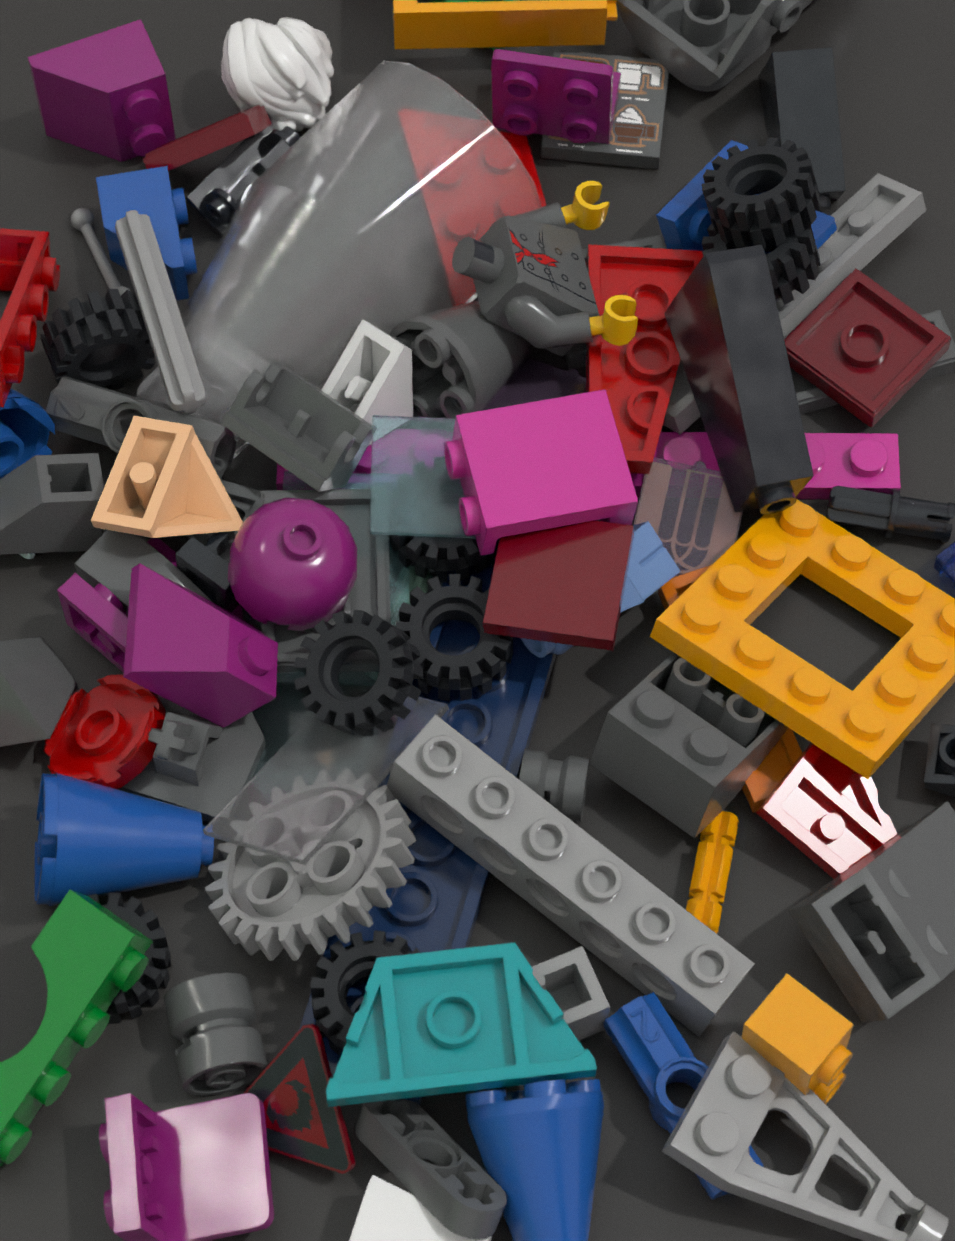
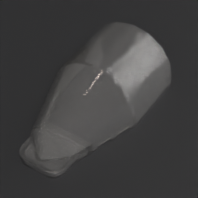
M384 60L247 187L181 316L207 395L206 403L197 407L195 413H192L193 415L220 423L225 412H229L248 376L255 369L264 374L272 362H281L322 390L362 319L389 335L393 327L414 315L470 303L477 297L473 278L455 272L452 267V257L458 243L465 237L479 240L489 230L491 225L501 217L522 214L543 206L533 179L511 144L475 105L444 80L411 63ZM157 367L141 383L137 390L136 398L162 401L170 406L163 380ZM235 433L234 438L237 445L233 459L249 445L248 442Z

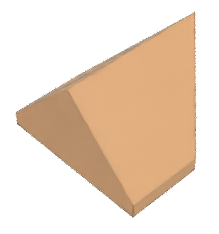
M133 416L91 518L93 527L150 538L239 531L243 521L199 441L193 425Z

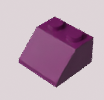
M141 19L28 57L42 125L47 136L120 162L137 156H145L146 153L176 139L166 74Z

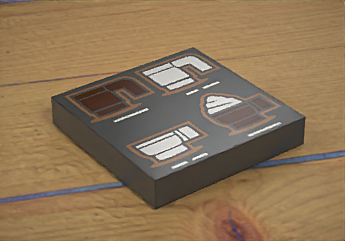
M554 50L553 57L612 66L614 72H621V86L609 144L596 142L581 144L571 142L562 137L543 135L541 158L659 169L669 70L655 59Z

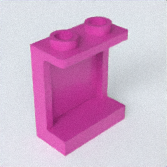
M605 389L456 415L452 441L444 442L445 463L450 479L460 478L465 496L459 498L462 528L466 536L475 535L481 556L493 554L497 539L505 536L600 519L603 522L632 525L638 498Z

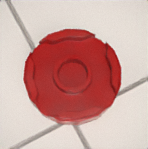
M108 675L97 679L101 685L93 688L88 693L81 688L71 695L50 739H45V753L50 757V766H47L51 774L59 773L119 789L139 775L152 760L157 744L148 741V734L151 728L162 729L166 710L156 693L124 678L123 675Z

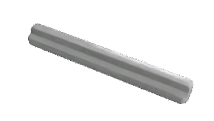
M130 210L126 212L125 217L116 221L115 230L170 406L174 411H183L185 415L195 413L197 407L206 403L207 395L151 220L146 214H138L137 210Z

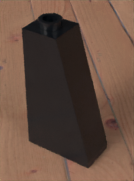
M762 245L705 253L664 314L735 513L759 509L761 514L777 513L796 503V496L814 475L766 254Z

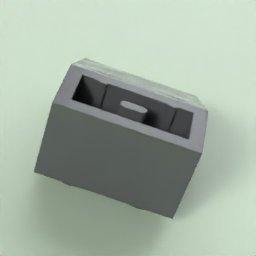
M673 652L608 711L589 764L695 838L731 803L745 785V781L753 771H756L788 730V727Z
M948 801L939 805L788 910L862 1023L889 1019L955 970V811Z

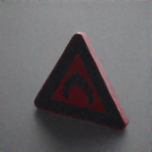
M308 1024L301 1027L244 1093H252L263 1102L268 1150L343 1174L353 1170L355 1158L341 1106L328 1107L326 1088L330 1078H333L320 1029L315 1024Z

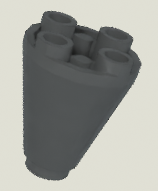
M479 301L414 315L391 329L389 335L412 349L413 419L408 423L417 430H425L431 427L434 430H444L445 432L453 433L456 415L485 410L535 347L524 338L488 321L481 313Z

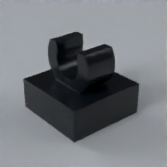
M226 532L214 533L208 539L206 546L194 537H191L176 553L177 568L213 603L233 612L240 604L236 601L228 581L229 561L220 557L229 546L228 534Z

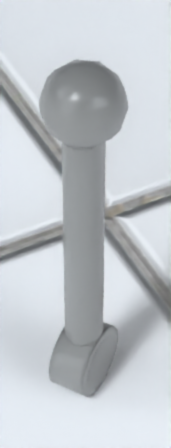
M78 208L73 211L70 219L72 226L76 230L82 231L108 288L118 289L121 296L129 289L120 285L92 227L94 223L93 214L86 208Z

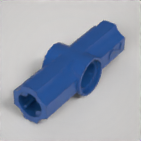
M652 992L645 996H639L622 1006L604 1021L603 1027L649 1099V1110L653 1119L661 1128L668 1130L671 1135L685 1109L673 1105L668 1099L665 1092L666 1086L675 1082H684L696 1090L708 1066L695 1058L658 997ZM750 1145L749 1153L755 1163L764 1167ZM695 1173L711 1200L729 1193L720 1190Z

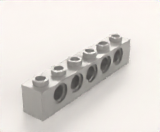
M436 714L394 761L387 787L397 800L642 993L648 995L654 992L666 1012L698 1037H700L753 967L754 963Z

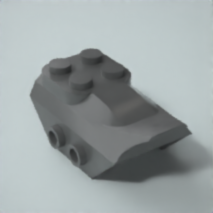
M616 0L622 21L632 35L635 45L649 58L655 59L667 68L669 73L684 85L704 92L718 90L732 81L765 53L770 46L772 35L778 30L780 32L787 31L797 21L802 10L814 1Z

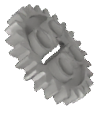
M346 771L334 784L329 774L322 772L315 787L308 788L302 778L297 779L293 794L287 797L278 789L272 791L273 805L267 809L253 804L250 807V811L255 819L250 824L233 823L231 828L238 838L235 842L218 844L217 850L224 861L214 863L208 867V871L215 882L205 887V891L213 901L209 906L210 911L234 945L240 943L251 956L261 949L270 961H273L283 948L293 961L298 960L306 944H312L320 955L325 952L328 937L336 934L343 943H347L350 941L349 926L355 922L366 927L373 925L372 918L368 913L373 906L390 908L393 903L385 891L387 888L405 886L407 881L399 868L414 863V857L407 847L416 842V838L408 826L411 821L399 801L394 798L386 785L378 788L373 778L369 775L357 782L351 771Z

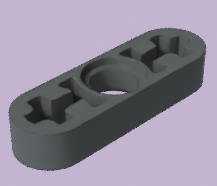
M395 1099L362 1103L354 1125L356 1136L445 1228L459 1236L469 1239H485L492 1236L496 1231L507 1202V1196L502 1187L416 1102L407 1099Z

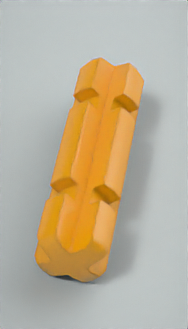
M722 811L700 833L701 842L698 843L689 889V898L691 899L687 900L686 910L716 934L719 930L723 907L720 904L724 903L733 856L732 847L735 845L739 823L738 817L728 811Z

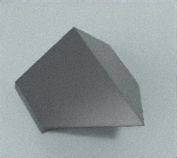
M43 637L0 641V747L50 739L72 692L79 689L77 682Z

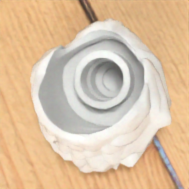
M284 17L279 19L277 25H273L261 20L246 18L243 21L232 24L226 33L221 61L222 80L241 112L258 104L260 107L264 105L272 123L271 126L274 129L281 131L285 126H289L294 130L301 131L304 127L311 128L316 121L321 120L325 115V107L329 104V98L332 95L330 77L333 76L334 69L331 61L332 49L330 42L323 31L317 30L299 19Z

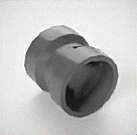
M525 749L519 780L570 820L582 821L590 758L570 755L561 761L550 759L543 751Z

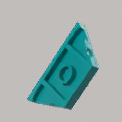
M515 942L380 957L376 959L365 987L364 999L351 1023L346 1036V1045L334 1076L330 1078L327 1085L326 1097L328 1107L518 1086L543 1081L588 1078L596 1076V1062L590 1051L583 1048L563 1019L564 1013L549 991L544 990L533 975V968Z

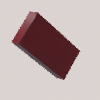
M258 104L161 145L146 153L143 161L147 169L167 166L169 171L251 137L271 126L272 123L264 105L260 107Z

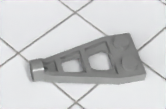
M734 1031L723 1039L662 1152L720 1190L863 1241H941L947 1229L949 1219L916 1198L812 1090L805 1096L784 1077L785 1074L775 1066L773 1067L741 1038L742 1036ZM777 1110L786 1114L809 1140L811 1152L799 1174L784 1175L755 1163L750 1156L749 1146L768 1111ZM830 1157H837L865 1180L868 1192L858 1210H848L817 1193L815 1185ZM902 1215L907 1219L901 1229L897 1230L895 1222L898 1216Z

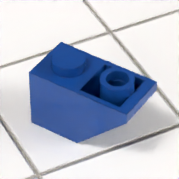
M167 166L96 177L110 260L128 270L115 230V224L117 220L125 217L126 212L130 210H137L138 214H146L151 220L176 300L190 299L186 275L198 273L192 237L179 238L177 225L188 224L189 219L183 188L171 189Z

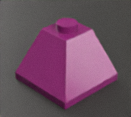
M141 563L131 569L124 678L222 728L276 698L278 643L239 616Z

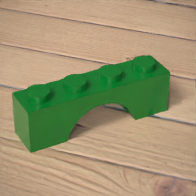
M73 890L68 891L31 946L42 965L47 982V1006L43 1021L35 1036L20 1052L0 1062V1167L3 1163L7 1165L12 1163L23 1152L32 1136V1130L28 1128L29 1124L42 1105L50 1106L62 1094L71 1078V1073L67 1068L81 1047L88 1049L99 1039L110 1019V1015L106 1013V1010L120 989L125 992L139 980L148 964V957L144 954L153 942L151 939L89 896Z

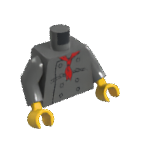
M597 181L581 183L576 188L573 203L560 207L559 203L556 202L522 214L501 217L491 225L489 230L479 240L465 237L458 243L453 253L452 267L455 272L473 278L481 313L488 321L524 338L534 347L546 349L562 357L576 344L593 342L592 336L601 335L606 342L617 346L626 345L634 338L638 324V318L635 316L636 300L626 295H615L606 301L603 316H599L578 232L568 229L566 226L567 224L574 223L581 229L595 230L603 224L610 203L602 202L598 205H593L600 199L603 187L601 183Z

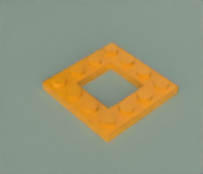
M798 499L794 505L783 511L764 514L656 619L650 635L652 639L866 779H869L955 682V599L921 578L917 573L905 568L869 545L863 539L851 534ZM800 574L901 638L853 691L750 625Z

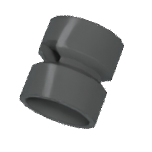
M217 973L200 976L178 984L163 997L172 1038L184 1043L175 1050L184 1092L191 1095L208 1096L237 1091L250 1086L268 1066L260 1031L250 1027L257 1016L247 977L236 973Z

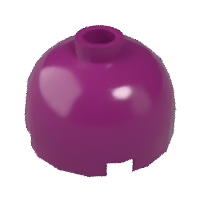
M286 497L262 505L242 523L230 548L228 581L235 599L253 619L266 625L269 620L278 625H289L287 630L303 631L313 628L321 620L328 622L333 617L332 614L338 613L343 609L357 579V546L349 526L332 509L311 499Z

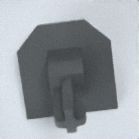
M158 695L166 710V716L162 729L151 728L148 734V741L157 744L153 758L139 775L117 790L201 812L203 821L231 829L266 746L265 737L253 713L250 712L222 728Z

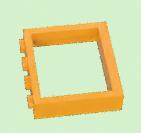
M393 0L394 50L605 45L607 21H617L616 0L441 3Z

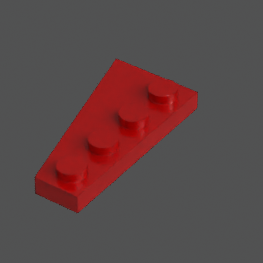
M588 244L586 266L599 316H603L606 301L615 295L630 296L637 303L635 316L638 318L636 334L628 344L622 346L612 345L606 342L601 335L592 336L593 342L586 343V393L606 390L630 473L649 474L680 363V356L664 313L702 259V251Z

